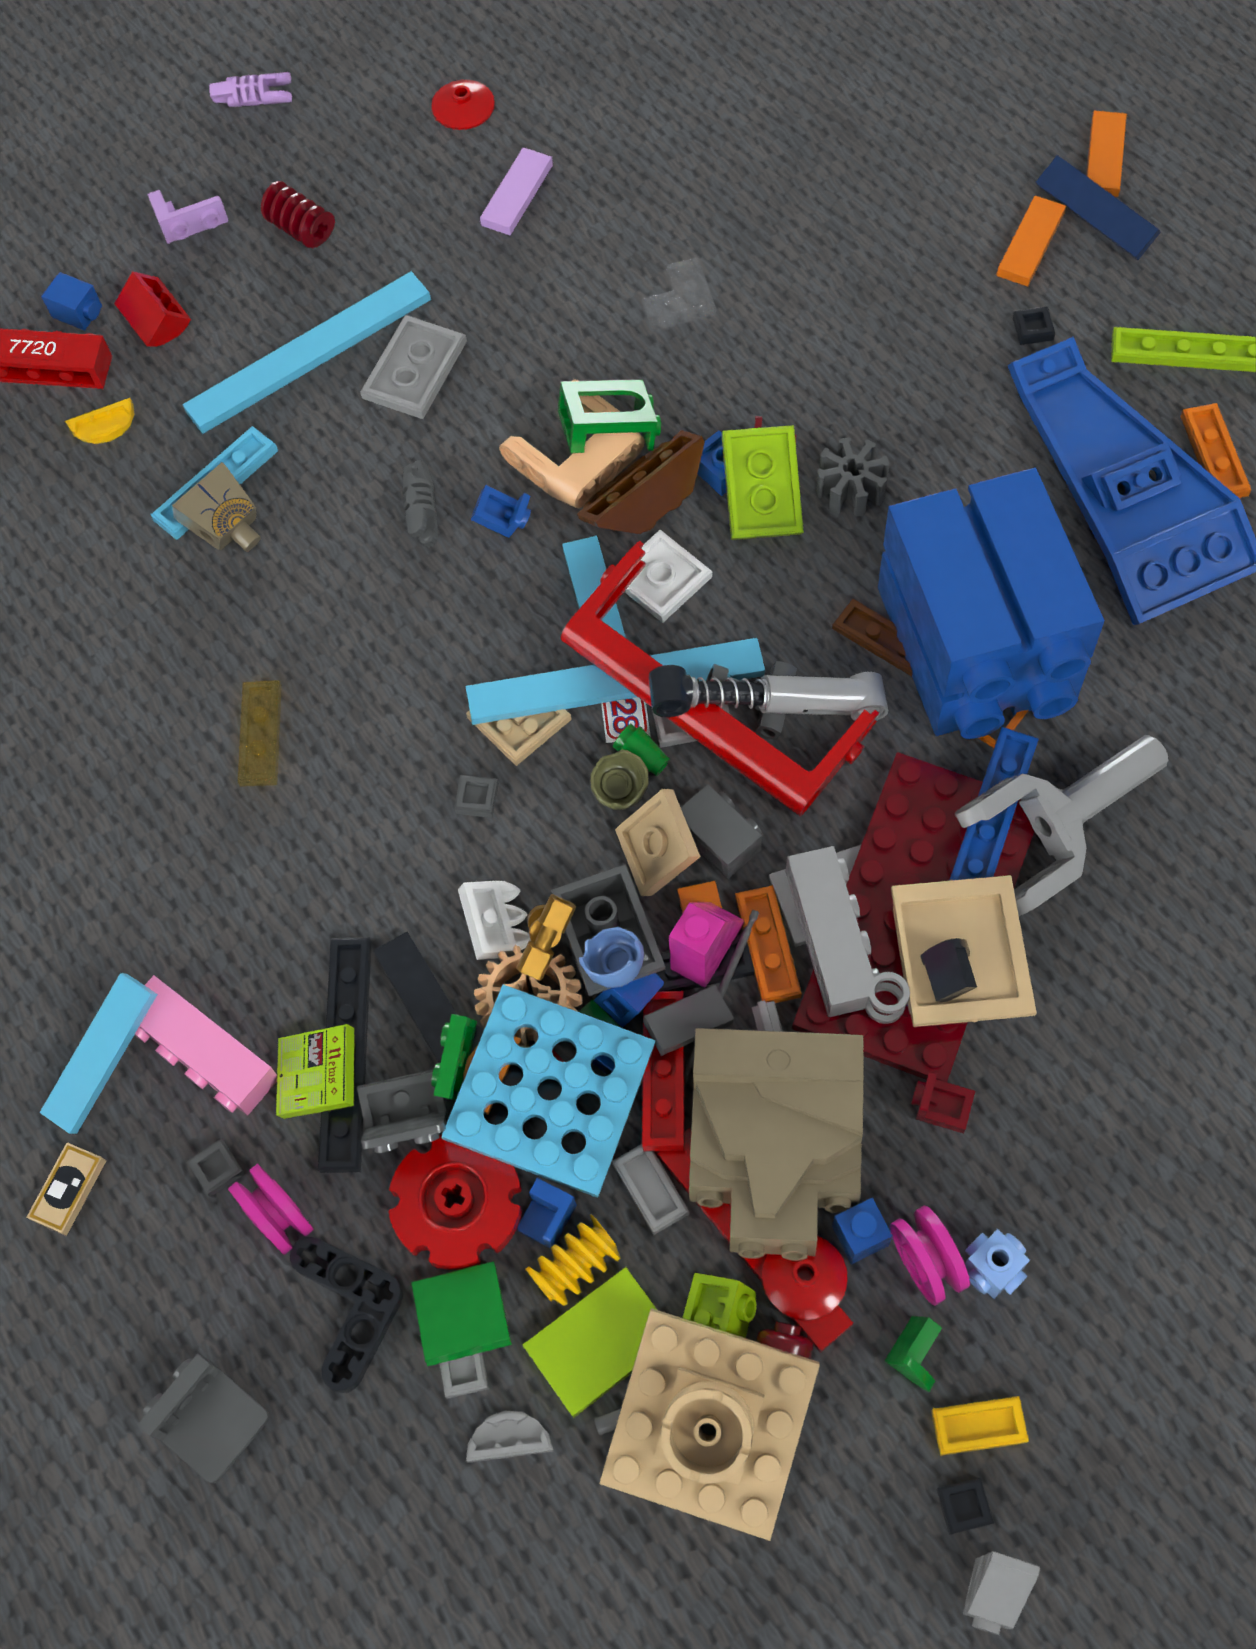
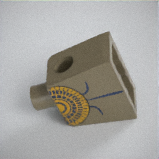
M223 462L172 505L174 519L218 550H222L234 540L245 552H248L261 539V536L249 526L256 519V507Z

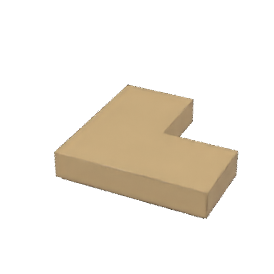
M566 709L475 724V726L517 766L572 719L571 714ZM469 710L466 713L467 718L471 721V715Z

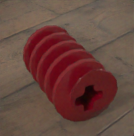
M283 181L273 182L263 195L261 201L263 218L269 223H273L277 228L282 229L286 234L291 235L307 248L320 246L332 234L335 227L334 215L329 211H325L322 206L316 205L311 199H306L302 193H297L294 188L287 187V184Z

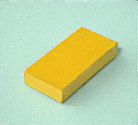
M1019 1396L931 1410L940 1456L1029 1442Z

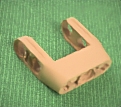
M599 395L579 396L584 413L620 412ZM639 432L594 434L586 441L584 453H573L560 466L521 437L510 436L499 446V450L503 458L511 466L547 494L579 509L640 454L645 440Z

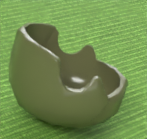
M620 750L603 756L591 772V791L597 801L613 810L630 808L641 801L648 789V769L641 757L628 750Z

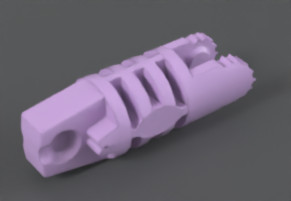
M289 72L228 77L226 82L209 84L210 97L214 103H228L229 107L292 102L290 92L284 90L269 91V87L290 84L291 75Z

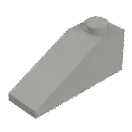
M994 1551L976 1558L963 1610L964 1615L974 1618L972 1627L996 1635L1000 1634L1001 1627L1005 1629L1014 1628L1038 1578L1040 1567Z

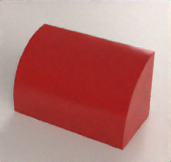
M132 271L114 303L148 347L161 346L178 337L191 321V318L159 277Z

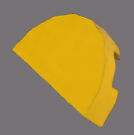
M131 398L71 418L65 422L72 434L83 442L94 444L110 442L121 436L131 426L134 417V407Z

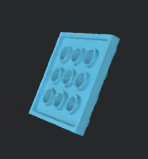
M502 984L447 1121L446 1129L441 1136L442 1140L598 1198L656 1040ZM524 1027L532 1028L538 1034L537 1042L529 1048L520 1047L514 1040L516 1032ZM566 1041L573 1044L576 1048L575 1057L568 1062L558 1061L552 1053L557 1043ZM602 1055L608 1056L614 1062V1071L608 1076L596 1075L591 1069V1062L594 1058ZM515 1065L522 1070L523 1078L520 1083L514 1086H507L500 1081L499 1073L504 1066ZM547 1079L556 1080L562 1088L560 1096L554 1100L541 1098L537 1090L542 1081ZM590 1093L599 1099L601 1106L596 1113L585 1115L577 1109L576 1102L583 1094ZM493 1103L503 1104L508 1110L506 1120L498 1125L490 1124L484 1118L485 1109ZM537 1117L546 1123L547 1131L543 1137L530 1139L523 1133V1125L530 1118ZM578 1132L585 1138L586 1146L580 1153L570 1154L563 1149L561 1142L567 1133Z

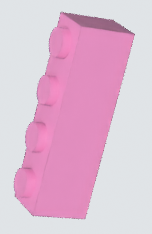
M153 975L145 986L158 995L137 1029L135 1036L144 1043L151 1038L160 1045L155 1051L168 1063L174 1066L180 1061L188 1068L184 1074L201 1089H204L207 1084L218 1092L214 1099L231 1113L238 1108L248 1116L277 1082L275 1071Z

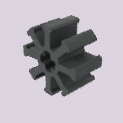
M848 437L839 440L838 456L829 452L828 448H825L820 454L816 492L818 498L830 494V511L840 514L841 506L846 499H852L854 506L853 515L858 517L866 514L867 499L875 502L876 506H880L883 502L889 461L887 456L874 460L875 443L865 440L864 447L860 453L853 455L851 438Z

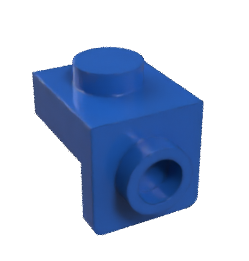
M485 485L480 492L470 520L509 538L517 528L523 529L531 514V510L527 508L531 496L523 493L516 500Z

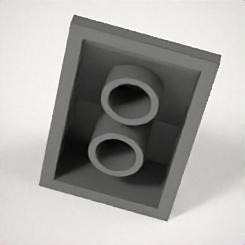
M626 864L551 890L552 894L570 901L576 906L564 933L589 996L611 989L594 983L579 963V957L584 955L585 941L592 939L603 929L620 927L633 932L642 943L644 950L643 964L634 980L666 969Z

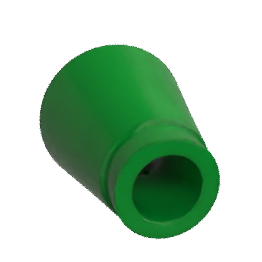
M629 724L613 744V748L617 751L628 750L641 757L648 772L656 777L670 761V758L665 755L641 726L636 728L634 725Z

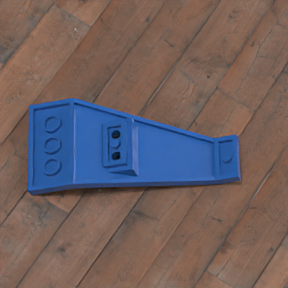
M1074 337L1007 365L1023 404L1107 559L1133 625L1143 623L1256 572V537L1240 498L1086 369ZM1150 469L1156 473L1155 481H1152L1149 477ZM1118 483H1121L1124 486V495H1121L1118 492Z

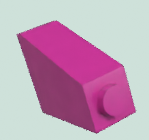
M711 902L689 903L669 935L671 970L706 988L744 925V920Z

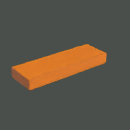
M1094 110L1091 122L1086 176L1114 197H1118L1121 186L1127 113Z
M1034 196L998 267V277L1027 287L1029 286L1065 213L1066 205Z
M1214 403L1183 409L1180 417L1198 463L1239 498L1249 496L1251 487L1218 404Z
M773 885L735 893L739 916L744 920L743 930L749 922L752 910L759 912L757 920L751 928L747 944L755 970L754 975L761 1001L779 1003L801 998L802 993Z

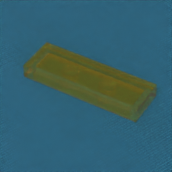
M279 680L243 682L238 784L240 787L278 784L282 689Z

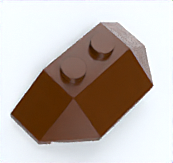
M681 430L673 436L672 440L660 444L653 451L643 455L594 494L584 505L583 509L577 513L578 518L599 528L640 535L651 530L660 518L669 511L678 508L682 504V500L693 492L705 444L703 437Z

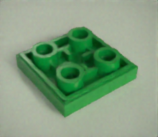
M494 1261L412 1282L423 1354L427 1367L512 1345Z

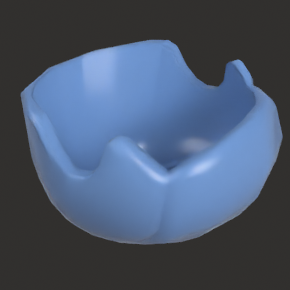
M620 927L603 929L592 939L585 941L584 955L579 957V963L594 983L606 988L623 987L635 979L642 967L644 959L643 945L631 931Z

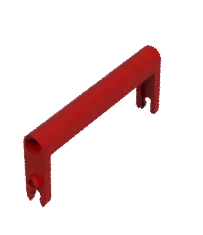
M638 541L616 566L612 564L605 570L600 579L601 584L566 624L560 639L652 707L648 675L653 669L663 665L602 621L646 566V563L641 560L646 553L641 549L644 543ZM698 704L695 707H690L686 713L680 716L666 718L798 816H802L847 761L849 764H852L864 749V745L861 742L877 721L875 719L879 712L874 710L870 714L864 709L846 733L812 771L802 768L716 704H709L707 708L704 704Z

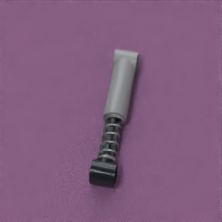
M664 665L653 669L648 675L652 712L659 717L680 716L686 713L690 707H695L698 704H704L706 708L709 704H719L721 708L724 704H732L735 708L739 705H748L750 709H752L753 705H758L762 713L848 715L854 721L864 709L870 714L874 710L879 712L875 719L876 721L888 714L883 678L876 672H862L850 678L764 675L761 679L750 683L745 678L739 682H735L732 678L720 682L715 677L710 681H705L702 677L696 679L687 675L686 670L681 666Z

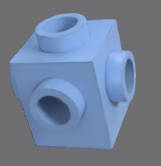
M997 1229L989 1238L984 1233H981L965 1250L970 1256L965 1263L970 1283L982 1294L988 1293L993 1299L1003 1290L1009 1295L1012 1294L1028 1277L1022 1271L1030 1261L1024 1255L1026 1249L1017 1238L1009 1233L1004 1235ZM994 1253L1006 1265L1002 1267L995 1265L991 1258L992 1254Z

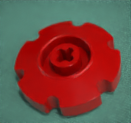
M439 1135L437 1140L431 1141L432 1148L430 1151L420 1153L413 1149L397 1167L391 1180L389 1191L394 1197L400 1198L395 1208L389 1210V1218L397 1237L412 1255L417 1256L421 1251L427 1250L430 1251L429 1262L433 1267L460 1270L480 1265L479 1257L484 1249H492L495 1253H499L510 1242L518 1228L522 1215L520 1206L513 1204L511 1199L515 1194L522 1191V1187L514 1166L442 1140V1135ZM461 1195L464 1200L462 1205L454 1203L451 1207L447 1199L450 1196L457 1198Z

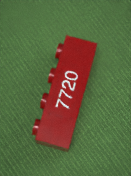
M0 329V382L104 389L112 354L103 335L63 333L60 331H31L28 329Z

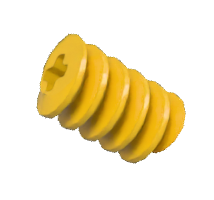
M590 1214L593 1228L582 1222L577 1225L580 1239L569 1233L564 1236L567 1250L556 1244L551 1247L554 1261L542 1255L538 1258L541 1269L540 1273L529 1266L525 1269L550 1301L555 1300L565 1306L568 1304L564 1292L565 1289L577 1295L581 1293L578 1278H582L590 1284L594 1282L591 1267L594 1266L602 1272L607 1271L604 1256L607 1255L615 1261L620 1260L615 1242L592 1214Z

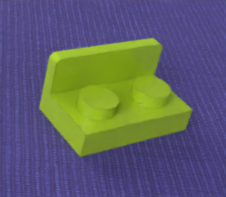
M694 1273L683 1319L746 1338L749 1322L753 1320L756 1313V1292L738 1280Z

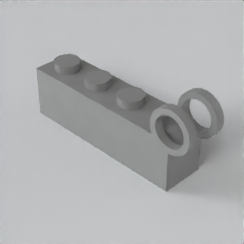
M834 846L788 856L785 872L828 1017L865 1009L867 1014L876 1022L888 1024L897 1021L905 1010L910 996V989L902 976L893 972L879 973L877 968L871 969L867 956L871 954V944L867 932L860 931L856 918L860 917V909L855 894L849 895L845 884L846 881H849V874L844 858L838 859ZM886 980L893 981V982L897 983V984L901 987V989H900L899 987H897L896 985H894V984L886 983V982L880 983V982L886 981ZM889 991L897 997L899 1002L895 1005H885L876 998L875 993ZM874 1008H875L876 1010H878L879 1012L886 1013V1014H891V1015H881V1014L877 1013V1012L874 1010Z

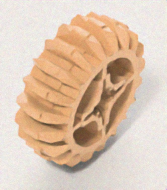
M517 945L513 947L514 955L508 957L505 952L500 951L498 956L501 963L499 965L488 961L486 967L490 974H479L478 981L483 987L474 990L475 998L480 1001L475 1005V1010L478 1015L483 1016L480 1022L484 1029L502 984L512 976L521 973L517 970V965L523 953ZM561 954L552 958L545 972L546 975L559 985L560 990H551L550 986L541 985L537 979L523 973L518 981L504 984L525 993L529 992L531 984L534 996L577 1012L578 1010L574 1007L582 1004V996L576 993L581 989L580 980L572 979L576 974L575 969L571 965L564 967L565 957ZM529 1027L519 1029L514 1036L522 1038L520 1047L523 1048L529 1047V1041L534 1040L536 1043L538 1040L536 1031Z

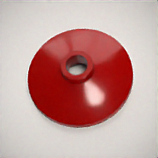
M457 80L444 85L436 92L431 104L435 119L443 126L456 130H466L481 125L491 116L495 106L494 96L490 89L474 80Z
M817 1236L815 1256H807L803 1260H787L780 1254H768L763 1264L762 1283L767 1298L778 1311L796 1320L808 1321L826 1316L839 1305L847 1287V1268L843 1257L830 1242ZM803 1266L811 1268L814 1273L813 1278L808 1281L800 1279L797 1274L798 1269Z

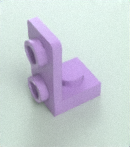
M160 190L147 194L167 244L228 222L219 196L175 211L172 201L165 203Z

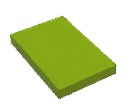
M794 425L722 431L731 540L803 534Z
M626 1267L523 1344L529 1356L573 1418L632 1374L651 1308L657 1310Z

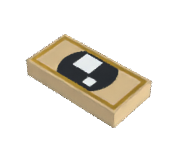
M66 1143L26 1218L67 1236L106 1160L70 1143Z

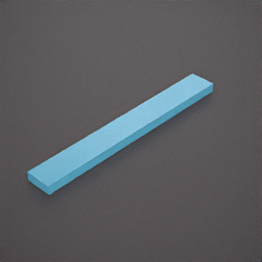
M411 271L182 404L185 412L201 433L204 434L430 301V293Z
M758 638L649 655L663 666H681L686 670L687 675L696 679L702 677L705 681L713 664L728 668V677L737 680L765 675ZM595 665L466 686L472 725L637 697Z

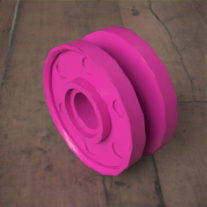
M257 1163L249 1171L258 1188L251 1193L236 1181L228 1190L262 1234L285 1255L292 1249L291 1242L284 1232L286 1228L291 1225L304 1236L311 1233L314 1228L300 1213L299 1207L275 1179L272 1180Z
M924 1205L914 1212L918 1232H915L901 1218L890 1224V1231L896 1249L914 1283L928 1302L936 1306L946 1298L941 1279H944L958 1293L969 1288L970 1279L964 1261L947 1229L938 1216L929 1207Z

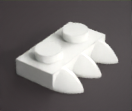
M505 881L464 882L458 889L476 959L499 958L498 954L500 951L505 952L508 957L514 955L513 947L515 945L519 946L521 950L525 949L528 942L531 941L530 934L512 927L520 924L526 918L527 913L516 906L505 904L515 899L521 892L520 889Z

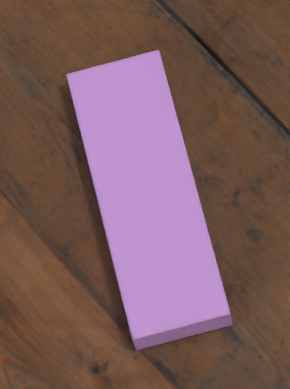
M522 148L480 217L481 226L511 235L553 166L552 157Z

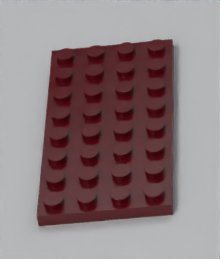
M899 752L896 753L846 887L849 895L855 894L857 898L860 917L856 918L860 931H866L870 940L871 954L867 956L871 969L877 968L879 973L893 972L903 977L891 888L897 885L950 880L967 827L962 828L954 813L978 797L983 782ZM1021 799L1018 800L993 876L1011 875L1013 888H1015L1034 833L1032 825L1019 803ZM813 970L792 1029L801 1033L863 1035L864 1057L923 1079H927L929 1071L936 1072L937 1080L947 1082L968 1022L913 1027L907 1004L902 1016L897 1021L888 1024L874 1021L865 1009L828 1017L815 971ZM886 980V981L880 982V983H883V982L891 983V984H894V985H896L897 987H899V988L901 989V987H900L897 983H895V982H893V981ZM889 991L875 993L876 998L885 1005H895L899 1002L897 997ZM874 1008V1010H875L877 1013L881 1014V1015H891V1014H886V1013L879 1012L878 1010H876V1009Z

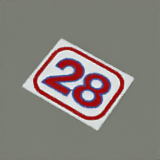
M639 697L601 703L606 743L615 742L629 724L634 725L636 728L641 726L650 736L646 703Z

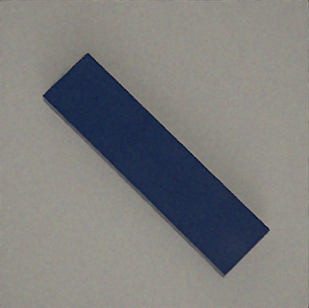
M1058 155L1035 182L1038 187L1061 204L1066 205L1069 210L1136 260L1140 259L1161 233L1157 227Z

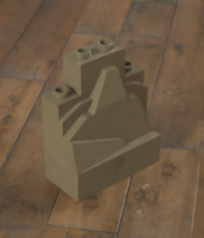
M696 1028L689 1202H697L704 1207H719L723 1203H731L730 1252H738L740 1256L745 1258H760L764 1254H780L787 1260H803L807 1256H815L818 1208H825L826 1211L831 1213H841L859 1204L861 1196V1141L863 1135V1035Z

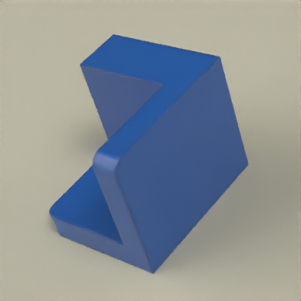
M656 973L636 979L623 987L602 991L594 1001L621 1027H624L640 1013L664 985V981Z
M537 1178L529 1192L532 1201L518 1225V1231L551 1249L554 1244H557L577 1204L574 1196Z

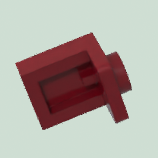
M929 1071L926 1082L918 1080L911 1104L919 1106L916 1120L964 1134L976 1091L937 1080V1073Z

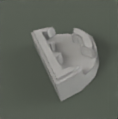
M502 1411L486 1418L485 1422L476 1429L472 1439L470 1438L468 1442L466 1462L553 1452L554 1449L548 1432L538 1420L524 1412Z

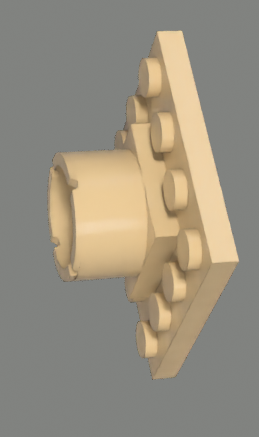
M651 1308L599 1484L770 1541L820 1362ZM704 1423H710L715 1427L716 1432L713 1435H707L701 1431L700 1426Z

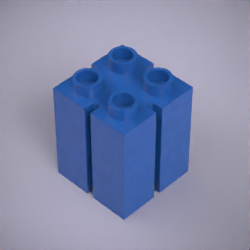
M1036 467L969 485L968 491L971 500L970 504L965 507L956 488L888 506L883 544L885 552H882L878 590L889 619L895 624L898 640L902 642L906 653V661L910 663L913 672L912 678L935 736L959 730L961 736L965 739L980 738L996 731L1004 724L1003 710L1010 707L1013 715L1020 711L1032 710L1035 718L1049 719L1069 711L1078 701L1088 667L1091 664L1090 658L1093 656L1105 620Z

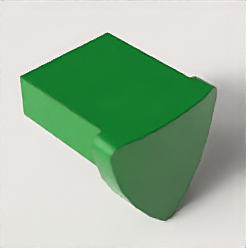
M911 1316L884 1361L917 1386L930 1392L936 1381L920 1364L942 1327L929 1317Z

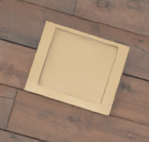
M1011 875L892 886L893 914L903 977L910 989L908 1008L913 1027L1027 1017L1037 1014ZM954 938L965 939L970 950L968 959L977 988L948 1002H936L926 967L923 965L920 956L929 948L943 941Z

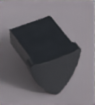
M954 938L943 941L929 948L920 956L923 965L926 967L936 1002H948L977 988L968 959L970 950L965 939Z

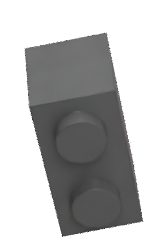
M707 784L681 807L698 851L727 879L761 851L762 832L760 827L750 817L746 816L743 818L735 810L734 803L724 792L719 791L717 793Z

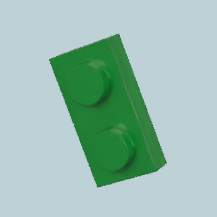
M451 1014L450 1023H445L441 1033V1046L444 1047L441 1063L435 1065L432 1073L431 1083L432 1087H435L433 1096L452 1100L457 1099L464 1082V1069L467 1058L471 1053L477 1020Z

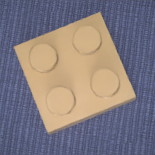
M661 789L615 829L641 896L654 895L701 857L673 789Z

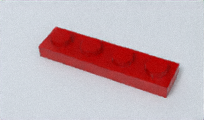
M657 992L643 1008V1018L645 1015L684 999V992ZM643 1023V1036L652 1039ZM654 1045L643 1075V1151H685L684 1046L661 1056L656 1045Z

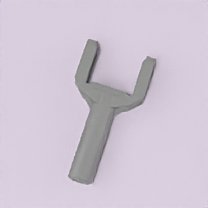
M1144 735L1064 790L1056 788L1047 780L1027 774H1020L1011 778H1005L961 807L954 814L962 828H965L980 820H990L1021 799L1019 803L1027 815L1033 830L1039 836L1050 856L1054 855L1056 859L1051 865L1014 889L1018 915L1021 916L1035 909L1082 876L1086 855L1083 823L1165 768L1169 761L1168 754L1160 741L1150 735Z

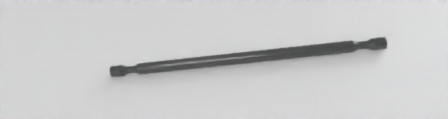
M752 910L749 916V922L743 930L718 990L722 998L749 939L753 923L759 915V912L756 910ZM695 1045L686 1063L685 1086L689 1073L694 1067Z

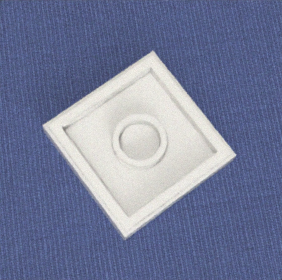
M659 530L641 548L646 552L641 559L646 563V566L625 590V593L663 623L712 578V571L663 531Z

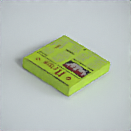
M345 1024L278 1038L276 1116L286 1119L354 1106V1028Z

